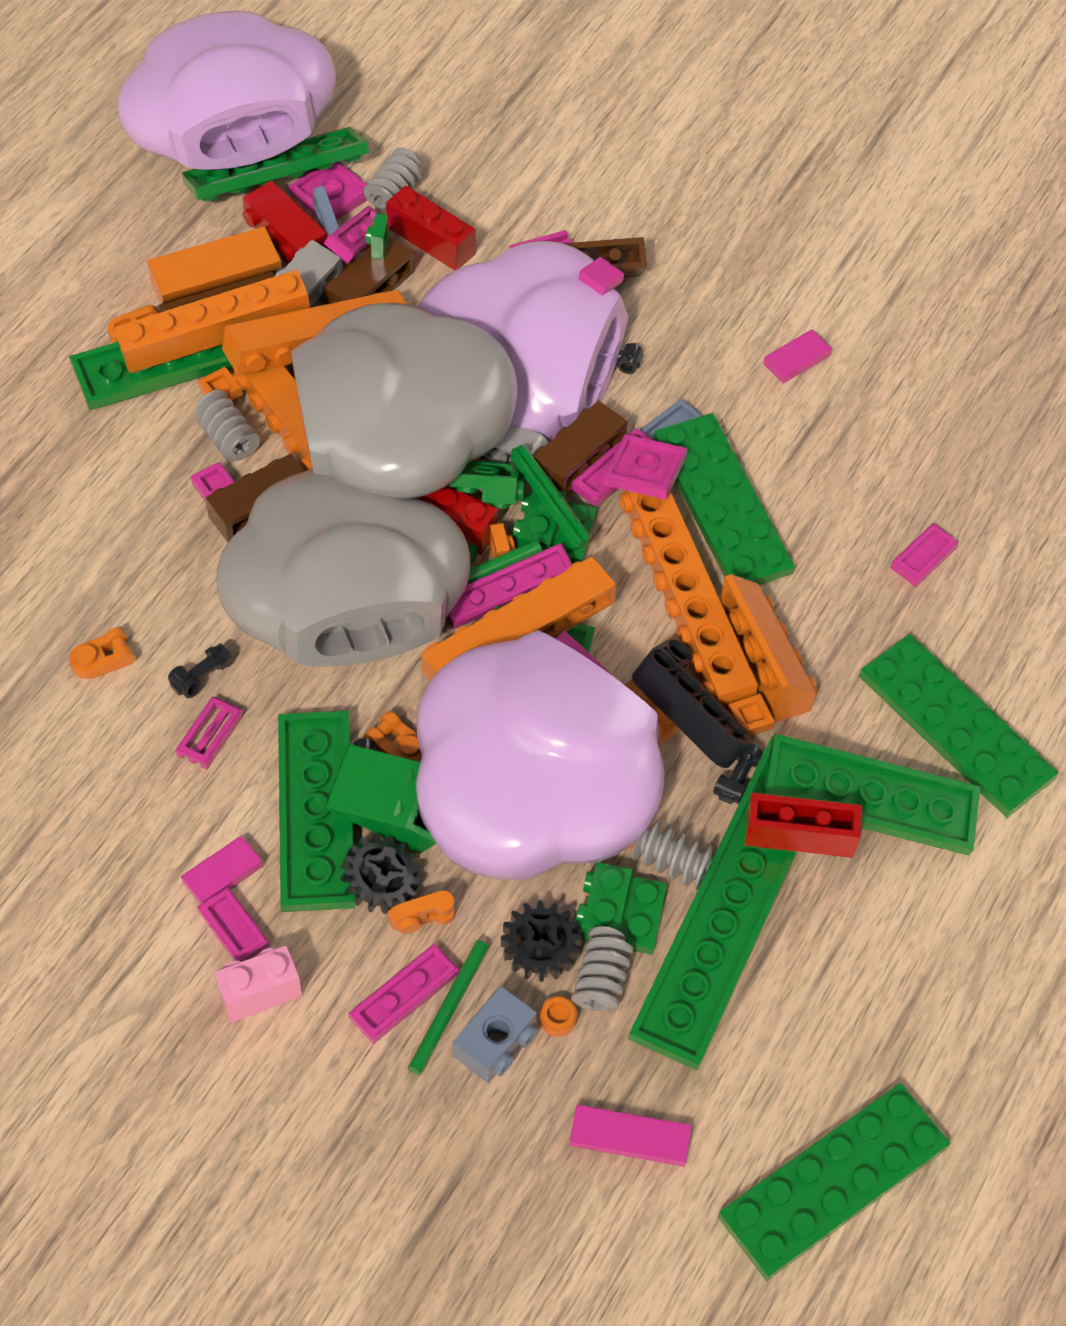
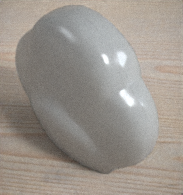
M400 303L369 304L355 308L335 318L314 337L291 350L313 473L333 475L334 478L362 491L399 499H411L436 492L457 478L468 462L487 453L496 446L506 434L514 416L518 386L516 372L508 353L488 332L461 319L435 317L420 308Z
M313 469L279 480L257 497L250 511L247 524L232 537L222 551L217 568V593L221 606L237 627L257 640L284 652L287 657L297 664L306 666H348L392 657L417 648L439 637L445 625V618L457 604L467 587L471 565L468 543L455 521L433 504L417 498L399 499L362 491L334 478L333 475L313 473Z

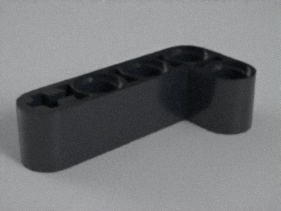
M670 639L652 648L632 673L634 683L712 762L722 768H729L752 742L749 732L685 669L693 659V655L686 645L678 640Z

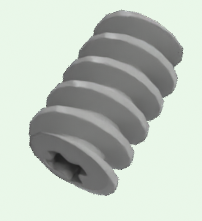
M406 148L395 149L392 155L386 159V162L381 165L379 171L363 187L365 198L379 210L386 212V202L405 185L412 189L415 183L421 179V170L419 169L421 164L416 153Z
M213 390L199 400L194 410V418L226 460L239 461L255 452L260 443V436L254 433V428L247 424V419L241 415L237 407H234L233 401L228 398L224 390Z
M656 821L635 842L631 859L635 861L643 854V865L649 867L656 861V871L659 873L664 872L669 867V877L673 880L682 873V884L688 886L696 879L695 890L697 891L712 861L713 847L709 846L701 854L698 852V840H695L687 847L685 846L686 834L683 833L676 841L672 840L673 828L669 827L662 835L659 833L660 822Z
M605 926L594 927L589 933L590 940L586 944V954L582 958V967L578 972L579 980L575 983V994L572 996L571 1001L588 1010H616L619 1007V1001L614 997L622 995L623 988L617 983H623L626 980V974L622 970L629 968L630 961L626 957L633 954L634 948L625 942L626 937L620 931Z

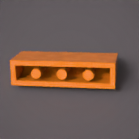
M264 226L148 259L147 265L154 291L160 303H165L256 275L281 269V260Z

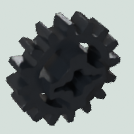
M374 834L370 843L365 837H362L356 846L352 845L345 859L341 863V868L345 871L340 880L350 883L345 893L347 895L355 893L358 896L355 902L357 906L365 901L368 903V912L372 913L376 906H380L382 913L387 914L392 906L395 907L398 904L412 900L416 894V889L421 883V880L416 878L421 871V867L411 864L416 855L414 853L406 855L403 852L406 847L405 843H401L396 847L393 845L392 836H389L386 842H381L379 835Z
M542 900L538 901L536 909H532L528 903L523 904V914L513 910L511 912V922H504L503 933L505 935H501L500 946L505 948L503 950L504 961L513 959L511 970L516 972L523 968L525 970L524 979L528 980L532 973L538 974L540 982H544L546 973H550L555 980L558 979L559 968L569 972L572 967L571 960H578L580 949L577 947L581 946L582 935L576 934L579 928L578 921L568 923L570 911L566 910L561 914L557 913V903H553L550 909L544 908ZM518 933L523 941L520 949L516 942ZM562 933L566 941L564 949L561 947L562 942L559 941L560 934Z

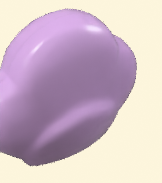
M223 11L196 16L167 28L149 43L143 61L129 73L120 88L117 104L119 120L125 133L139 147L150 153L168 157L189 168L199 170L225 169L256 163L290 149L312 133L316 120L333 97L336 86L335 65L330 53L318 39L305 31L276 25L257 13L249 11Z
M536 241L510 248L491 261L467 265L454 270L440 279L424 295L417 308L435 317H449L471 323L488 332L501 344L514 366L518 386L517 402L510 426L535 431L544 436L549 443L555 438V435L561 428L568 427L573 423L583 409H589L598 400L602 402L617 363L618 353L621 349L626 330L628 314L621 295L614 288L602 296L578 279L580 270L594 261L592 258L578 249L563 243Z
M540 631L524 635L518 640L483 645L466 651L452 659L436 673L426 687L419 705L417 739L422 758L417 773L416 792L422 821L434 839L436 846L451 862L470 873L493 879H529L544 874L562 864L593 863L611 858L633 845L645 833L654 819L661 802L664 788V765L658 746V714L639 696L597 664L564 643Z

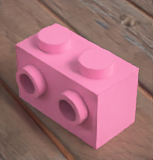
M287 946L278 949L275 947L267 948L261 951L257 957L243 962H229L221 970L214 972L218 991L230 1023L302 997L300 979Z

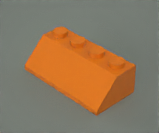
M732 574L725 576L720 602L758 684L757 692L761 694L775 723L811 711L815 696L817 695L815 681L811 676L807 677L802 667L803 663L799 651L792 648L788 641V632L784 623L778 622L774 614L771 598L768 595H764L758 583Z

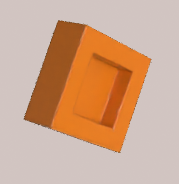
M226 367L198 380L199 389L204 395L213 390L220 389L224 390L232 401L243 396L242 387Z
M503 523L490 525L489 545L493 558L514 550L512 535L506 536Z
M761 694L728 704L727 711L749 732L750 736L773 729L775 721Z

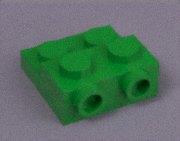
M472 460L468 462L464 470L449 486L457 487V491L464 493H474L477 489H483L482 502H487L495 508H508L509 504L515 505L516 501L523 502L525 478L522 474H519V469L514 463Z
M532 490L531 494L525 493L521 505V512L525 513L523 520H516L513 530V539H518L517 548L536 539L542 551L561 543L572 564L583 562L588 545L580 549L575 548L534 490ZM559 491L566 501V492ZM566 501L591 536L597 516V507Z
M596 862L595 871H587L583 892L589 893L587 904H579L576 917L579 926H582V940H590L589 933L594 927H611L624 934L626 937L625 942L634 948L633 951L653 955L667 883L631 876L632 869Z

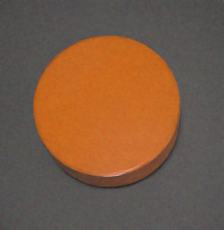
M553 996L544 1001L539 1013V1022L542 1029L552 1036L569 1034L577 1022V1009L574 1003L563 996Z

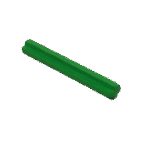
M525 445L514 447L511 450V460L569 541L577 549L587 546L590 542V534Z

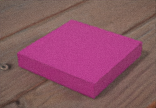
M339 161L333 163V166L327 169H314L288 186L289 194L316 217L313 206V190L316 187L324 186L336 221L368 201L363 194V187L367 184Z
M625 434L603 476V485L666 500L687 457V448Z

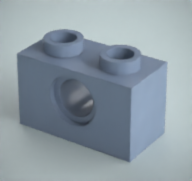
M500 986L453 1041V1057L489 1083L496 1074L502 1076L509 1069L514 1060L512 1055L520 1046L525 1048L534 1039L538 1031L536 1029L537 1012ZM494 1032H501L507 1038L501 1042H495L488 1036Z

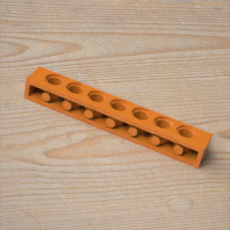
M623 490V494L619 495L621 509L624 514H629L631 532L633 537L639 539L642 544L641 551L645 564L652 567L656 590L663 592L666 613L670 619L674 618L677 625L678 640L686 645L693 655V659L689 663L694 674L698 673L701 685L726 710L728 709V704L756 695L758 684L671 491L665 500ZM718 670L724 671L725 674H721V673H718V672H716V671H718Z

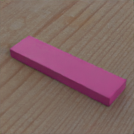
M560 543L467 584L464 593L447 616L453 630L483 617L487 612L495 609V606L502 608L509 604L517 595L521 593L526 594L537 588L545 579L555 578L565 572L572 563L564 547Z

